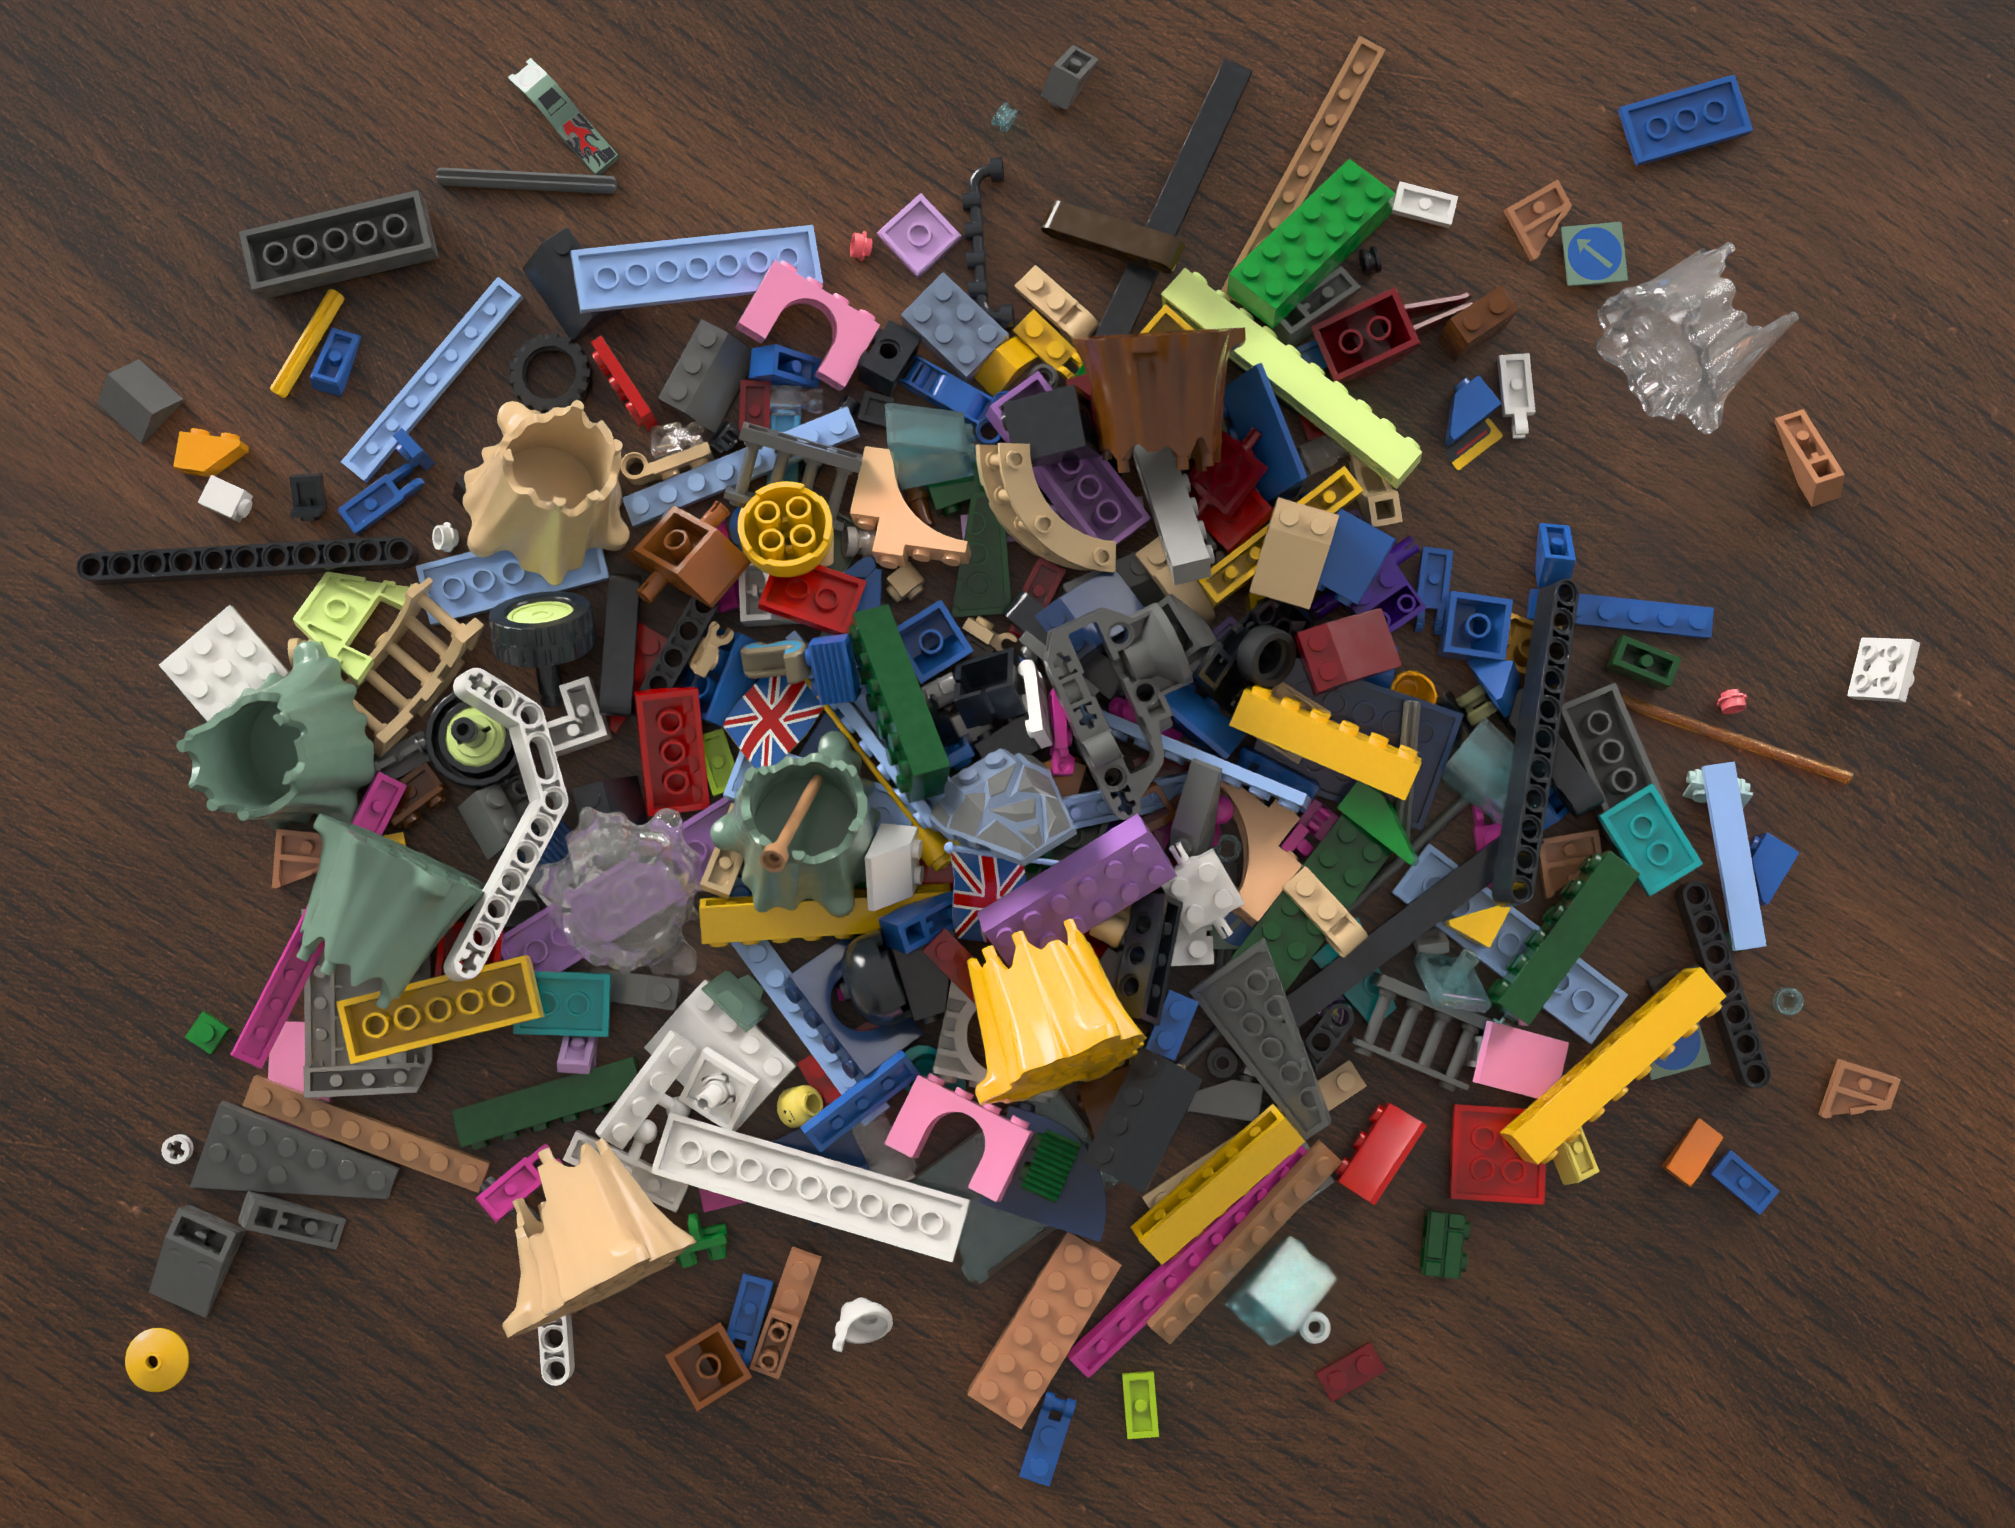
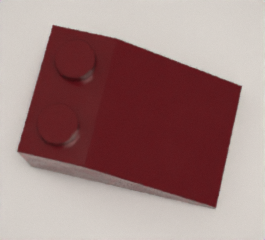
M1381 608L1301 631L1293 638L1314 697L1402 666Z

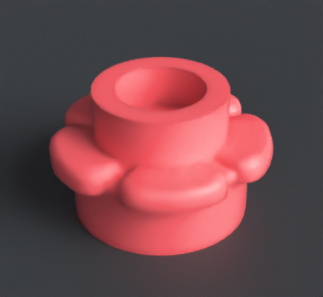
M863 231L862 234L853 233L850 245V257L863 261L865 256H870L872 250V238H867L866 231Z
M1738 689L1727 690L1721 693L1717 706L1721 707L1723 714L1741 712L1747 707L1745 702L1747 695L1739 693Z

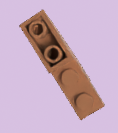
M794 1246L792 1247L749 1369L776 1379L780 1378L822 1256Z

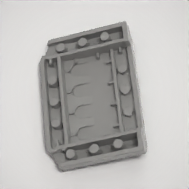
M301 909V917L305 909ZM323 948L304 985V1098L418 1093L433 1062V1045L350 1064L336 1002L381 991L382 980L375 977L360 983L356 987L351 986V966L346 964L337 965L332 976L320 972L325 961V949ZM431 953L420 965L409 984L431 979Z

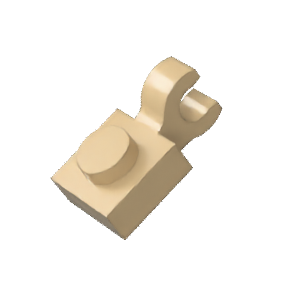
M978 616L977 619L969 617L962 627L986 644L994 647L996 651L1004 650L1002 647L1004 639H1010L1015 643L1018 641V638L1012 633L998 634L993 631L994 624L981 616Z
M715 620L709 625L706 637L701 638L688 662L693 672L704 678L708 671H712L718 663V647L729 643L734 636L733 630L729 627L723 635H716L720 625Z

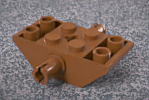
M715 501L701 519L676 506H672L655 521L625 555L627 560L651 573L635 591L643 601L651 604L666 585H672L712 608L749 567L751 562L747 556L717 529L731 514L726 506Z

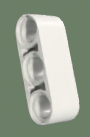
M566 1315L546 1326L538 1327L541 1374L544 1381L550 1385L557 1386L563 1384L574 1372L575 1362L571 1315ZM556 1329L562 1333L563 1342L561 1345L551 1343L549 1340L550 1330ZM558 1361L564 1365V1376L557 1377L552 1373V1362Z

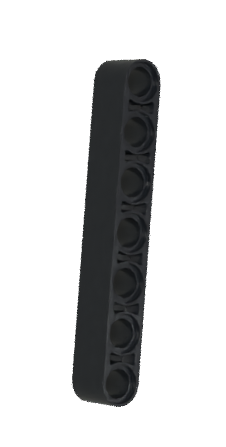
M1700 881L1683 883L1676 889L1675 901L1696 964L1707 973L1716 985L1717 980L1721 976L1726 978L1728 982V988L1724 992L1727 997L1720 1002L1722 1007L1714 1014V1018L1734 1077L1741 1086L1762 1088L1770 1081V1068L1708 886ZM1690 887L1694 888L1698 893V900L1695 904L1691 903L1687 898V891ZM1700 917L1705 918L1708 922V929L1705 933H1701L1697 928V921ZM1711 946L1718 952V958L1714 963H1711L1707 958V950ZM1731 1006H1734L1738 1011V1017L1733 1023L1727 1018V1010ZM1741 1036H1744L1748 1041L1747 1049L1744 1052L1739 1051L1737 1048V1040ZM1752 1065L1758 1071L1757 1079L1754 1082L1749 1081L1747 1078V1070Z

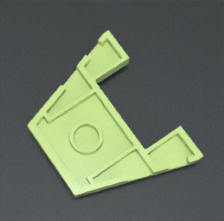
M326 572L296 613L293 621L310 640L321 643L329 657L339 660L341 670L355 684L360 685L374 665L373 658L350 648V644L381 601L401 610L406 599L405 593L410 587L396 585L394 581L384 580L380 583L367 581L365 577Z

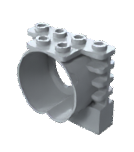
M952 981L932 1073L939 1074V1078L949 1083L956 1084L957 1078L970 1080L969 1087L976 1088L986 1078L987 1069L974 1059L967 1043L968 1024L977 1009L976 1005ZM1058 1090L1044 1092L1030 1099L1049 1103L1050 1097L1057 1098Z

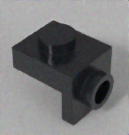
M323 473L292 474L289 477L293 508L290 511L291 518L300 517L301 521L318 520L319 516H322L328 508Z

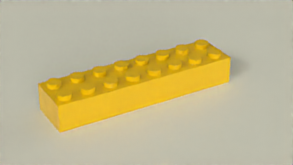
M1701 967L1684 968L1508 1124L1500 1134L1524 1161L1537 1165L1540 1162L1543 1164L1548 1163L1557 1155L1558 1151L1556 1148L1564 1141L1570 1143L1582 1132L1579 1128L1586 1121H1595L1605 1112L1604 1105L1611 1099L1617 1101L1629 1090L1626 1086L1635 1078L1640 1080L1652 1070L1651 1063L1658 1057L1662 1060L1671 1054L1676 1048L1673 1044L1681 1037L1685 1039L1692 1035L1699 1028L1696 1023L1704 1016L1709 1018L1717 1013L1722 1007L1720 1002L1727 996Z

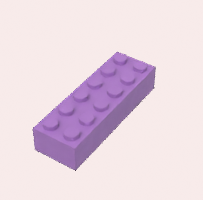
M1037 371L990 405L985 416L1004 441L1010 443L1009 433L1005 431L1001 420V414L1005 413L1003 403L1053 389L1041 373ZM1102 456L1032 467L1035 480L1067 523L1083 534L1102 540L1116 541V547H1118L1142 529L1151 519L1150 515L1107 460H1102Z
M1137 813L977 912L984 934L1011 968L1016 948L1011 936L1012 934L1024 931L1027 941L1039 949L1045 948L1049 942L1055 940L1068 944V933L1063 923L1064 921L1074 919L1077 929L1084 934L1177 877V874L1168 856Z

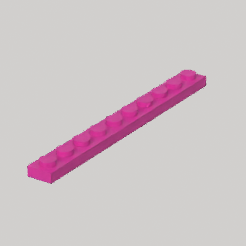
M377 771L351 823L382 836L407 785ZM307 907L231 1052L233 1057L261 1069L325 946L324 939L318 945L315 953H311L307 962L296 957L302 946L303 933H300Z
M1302 1145L1299 1146L1297 1151L1276 1166L1272 1173L1262 1178L1246 1195L1240 1197L1222 1216L1217 1217L1203 1229L1199 1236L1193 1238L1181 1248L1176 1256L1170 1258L1153 1271L1070 1349L1067 1354L1069 1360L1087 1378L1093 1375L1147 1324V1320L1302 1158L1307 1150Z

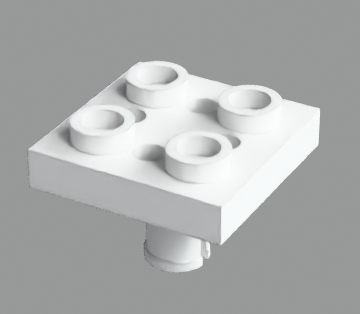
M1861 638L1847 696L1856 700L1906 702L1909 688L1914 682L1913 670L1920 643L1913 639Z
M706 1047L701 1052L678 1100L720 1127L733 1131L760 1079L709 1047ZM723 1073L729 1076V1080H727V1076L723 1075Z

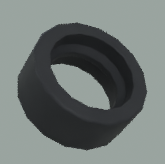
M1271 625L1255 627L1244 636L1239 645L1237 668L1247 680L1262 687H1274L1281 684L1291 673L1297 656L1296 644L1291 635ZM1274 640L1275 652L1273 659L1263 671L1259 672L1258 662L1260 654L1264 647Z

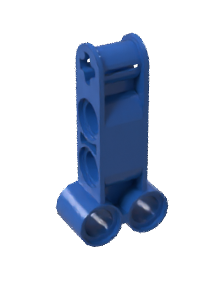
M914 356V363L905 379H900L899 381L904 388L975 428L978 445H998V443H1002L1003 438L999 433L996 438L987 440L982 437L981 432L986 428L995 429L985 415L989 406L1006 395L1008 391H1001L992 398L926 359Z

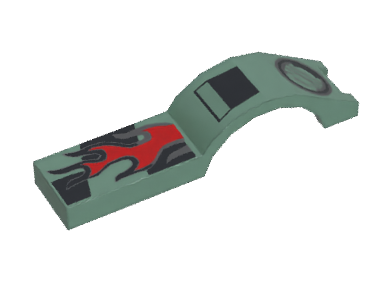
M530 58L526 61L527 66L516 75L511 74L508 79L533 102L557 134L594 175H601L620 159L619 155L579 112L558 84Z

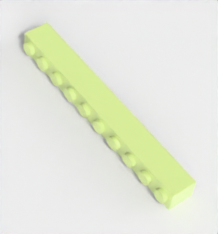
M1184 268L1161 294L1162 306L1167 304L1195 330L1245 327V344L1233 350L1228 358L1245 371L1262 362L1274 394L1397 489L1421 461L1422 451L1418 443L1410 437H1402L1396 432V427L1385 418L1379 419L1375 416L1367 403L1360 399L1356 401L1348 395V390L1341 383L1330 381L1324 376V371L1318 365L1312 362L1308 364L1301 358V354L1295 347L1290 344L1285 346L1277 339L1278 337L1275 332L1269 327L1263 326L1262 328L1254 322L1253 316L1246 309H1238L1232 305L1230 298L1221 290L1214 291L1207 285L1206 279L1197 272L1191 273Z

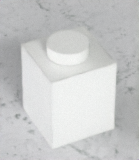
M211 475L198 503L209 510L240 523L242 518H245L251 511L253 496L247 491Z

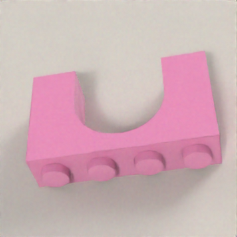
M775 260L735 328L762 344L779 314L787 307L796 304H807L819 309L827 317L831 325L832 342L814 376L840 392L849 381L862 353L869 346L880 324L875 322L876 318L871 313L862 309L857 311L849 306L850 302L845 297L837 293L831 295L823 290V285L819 281L811 277L805 279L797 274V269L788 262L781 261L779 263Z
M929 1072L927 1077L918 1075L884 1144L911 1158H919L933 1127L941 1118L955 1112L965 1113L978 1122L985 1136L984 1155L968 1188L995 1202L1002 1201L1035 1132L1028 1129L1030 1123L1014 1115L1011 1120L1000 1115L1002 1109L993 1104L980 1106V1104L972 1100L974 1096L972 1093L960 1087H957L955 1091L945 1087L946 1082L935 1074Z

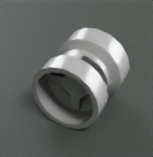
M845 526L841 535V553L843 557H854L856 554H859L863 557L868 556L874 559L872 549L877 529L875 528L873 531H858L855 527Z

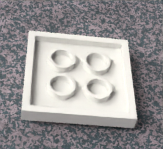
M231 605L226 607L159 664L207 722L216 713L236 701L245 688L257 690L270 673H278L282 677H286L290 673Z

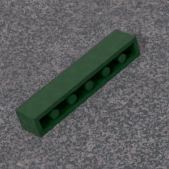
M637 1056L590 1069L589 1074L576 1073L452 1110L451 1113L460 1146L470 1145L473 1151L490 1146L489 1139L498 1136L501 1137L502 1142L520 1137L519 1130L531 1127L533 1133L550 1128L549 1121L561 1118L562 1124L580 1119L579 1112L591 1109L592 1115L610 1110L609 1103L618 1101L641 1070Z

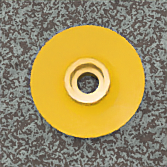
M153 1328L146 1330L136 1336L127 1349L125 1357L127 1373L132 1382L145 1391L162 1392L171 1389L183 1379L189 1366L188 1348L183 1339L169 1329ZM151 1356H155L158 1360L156 1367H152L149 1364Z

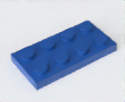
M1735 74L1625 105L1618 110L1636 167L1749 135L1753 131Z

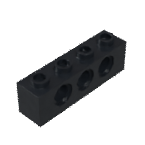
M1149 893L1134 902L1130 909V919L1124 939V950L1118 970L1115 994L1135 1024L1160 1026L1183 902L1166 894Z

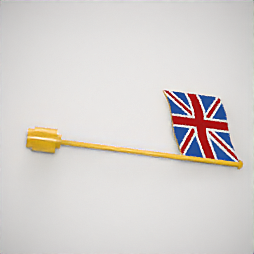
M786 676L760 678L735 704L727 716L723 728L754 768L762 767L763 765L768 767L782 761L807 735L824 709L840 731L848 738L856 752L861 755L862 760L906 818L908 817L914 827H918V839L923 841L921 858L929 868L933 867L936 872H939L952 862L951 854H948L944 849L945 844L948 842L940 831L935 832L929 827L923 829L831 707L827 704L820 705L819 697L814 696L812 693L809 678L789 685Z

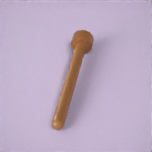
M816 774L812 776L776 842L768 844L760 855V863L767 871L776 873L784 869L789 860L787 848L823 784L821 775Z

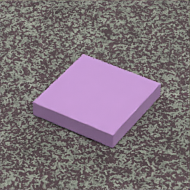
M922 193L877 232V236L917 279L962 239V235Z

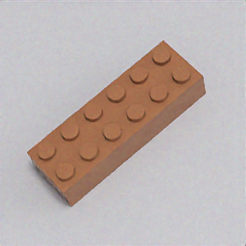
M1065 1231L968 1388L967 1395L1022 1429L1120 1269L1121 1262L1081 1236Z

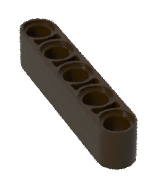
M1058 200L1052 202L1041 226L1043 233L1056 240L1166 274L1174 272L1185 247V243L1173 235Z

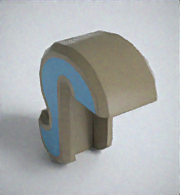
M783 640L770 644L762 641L749 643L740 650L744 675L751 679L786 676L788 685L801 682L808 678L812 672L811 667L807 666L805 660V649L808 646L800 640Z

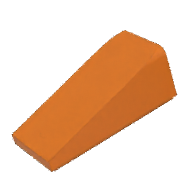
M1698 1117L1661 1167L1682 1184L1691 1187L1722 1141L1723 1136Z

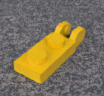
M1034 309L1012 330V333L1015 336L1017 335L1044 364L1053 366L1065 381L1075 376L1064 367L1069 360L1074 362L1078 368L1083 364L1076 349Z

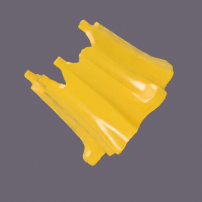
M1068 919L1063 922L1068 933V945L1060 940L1049 942L1045 948L1039 949L1027 941L1024 931L1012 934L1011 936L1016 948L1013 965L1010 969L998 957L994 945L982 949L986 960L983 968L980 966L977 958L967 960L987 1064L986 1078L975 1089L980 1106L996 1102L1007 1104L1015 1101H1025L1044 1092L1056 1091L1076 1081L1089 1082L1111 1073L1115 1068L1124 1065L1126 1059L1138 1054L1137 1049L1144 1046L1143 1041L1146 1040V1037L1125 1011L1090 943L1087 942L1084 935L1077 929L1074 919Z

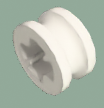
M174 1135L163 1143L161 1149L162 1156L169 1163L179 1164L191 1157L194 1146L191 1139L186 1135ZM179 1141L182 1143L181 1149L185 1150L184 1155L179 1154L175 1157V1150L171 1148V1144L175 1145Z

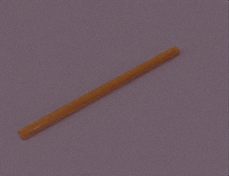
M1621 694L1626 708L1846 784H1849L1852 780V772Z

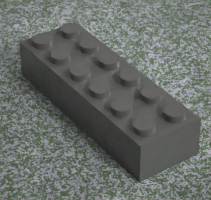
M419 190L239 231L251 290L261 300L439 259L427 203Z
M1616 682L1562 705L1559 731L1566 746L1597 785L1604 797L1605 802L1593 809L1596 817L1652 783L1671 812ZM1599 821L1611 851L1624 861Z

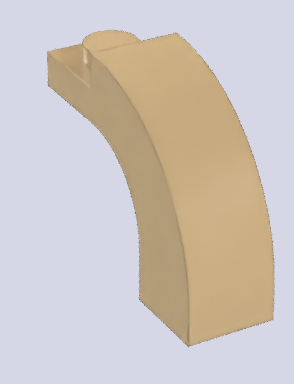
M1350 453L1351 461H1349L1351 475L1363 489L1357 501L1366 523L1373 527L1403 522L1398 491L1394 490L1387 481Z
M1159 536L1135 554L1136 559L1152 577L1165 597L1173 594L1202 616L1208 627L1216 622L1213 607L1197 580L1174 585Z

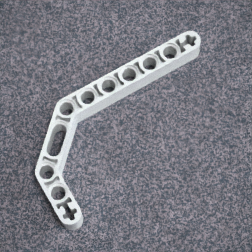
M472 668L459 675L453 684L454 692L459 699L509 729L529 799V805L483 889L484 894L482 898L476 902L445 960L444 972L450 980L455 982L474 978L482 970L568 806V795L541 706L481 668ZM494 695L502 698L503 708L496 705ZM521 711L529 716V725L522 721ZM530 741L534 742L538 747L545 771V779H541L536 772L529 747ZM546 796L553 800V810L547 807L545 803ZM532 822L538 825L540 829L539 836L533 834L531 830ZM518 849L524 852L526 856L525 863L518 860ZM503 876H507L511 881L510 891L504 888L502 884ZM489 903H492L497 909L495 918L491 917L488 913L487 907ZM475 930L482 935L483 941L480 946L473 940ZM465 959L463 965L459 963V961ZM463 967L467 969L464 972L461 971Z

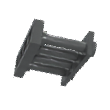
M744 421L739 439L745 441L744 444L747 448L736 488L726 487L723 498L729 499L731 505L744 508L751 498L756 495V493L748 492L758 451L765 446L775 449L774 453L777 454L769 484L783 481L788 459L792 458L793 455L805 458L804 461L807 464L801 484H804L805 488L811 491L818 467L822 466L823 463L835 466L834 470L837 472L827 505L832 516L833 532L835 533L836 530L843 531L845 519L837 517L848 475H852V472H860L863 455Z
M1374 972L1370 984L1379 987L1377 993L1380 996L1362 1040L1349 1036L1347 1042L1356 1045L1354 1051L1372 1058L1373 1053H1376L1439 1079L1438 1086L1454 1093L1457 1087L1468 1091L1470 1085L1457 1080L1475 1034L1478 1035L1480 1030H1485L1487 1021H1495L1394 978ZM1398 995L1407 999L1405 1005L1408 1007L1389 1052L1374 1046V1042L1391 1000H1395ZM1424 1007L1435 1011L1433 1017L1436 1018L1419 1061L1415 1063L1401 1056L1419 1011L1423 1012ZM1453 1018L1463 1022L1461 1026L1463 1032L1447 1072L1444 1075L1430 1069V1065L1447 1022L1451 1023Z

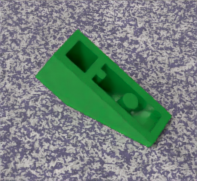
M1357 781L1337 809L1408 864L1416 866L1419 863V859L1390 799L1383 794L1384 791Z

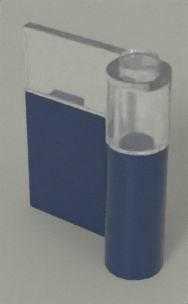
M885 1112L867 1126L859 1122L821 1153L801 1128H797L773 1140V1143L903 1181L915 1177L914 1170L918 1169L914 1158L884 1144L892 1129ZM810 1221L813 1227L820 1225V1223Z

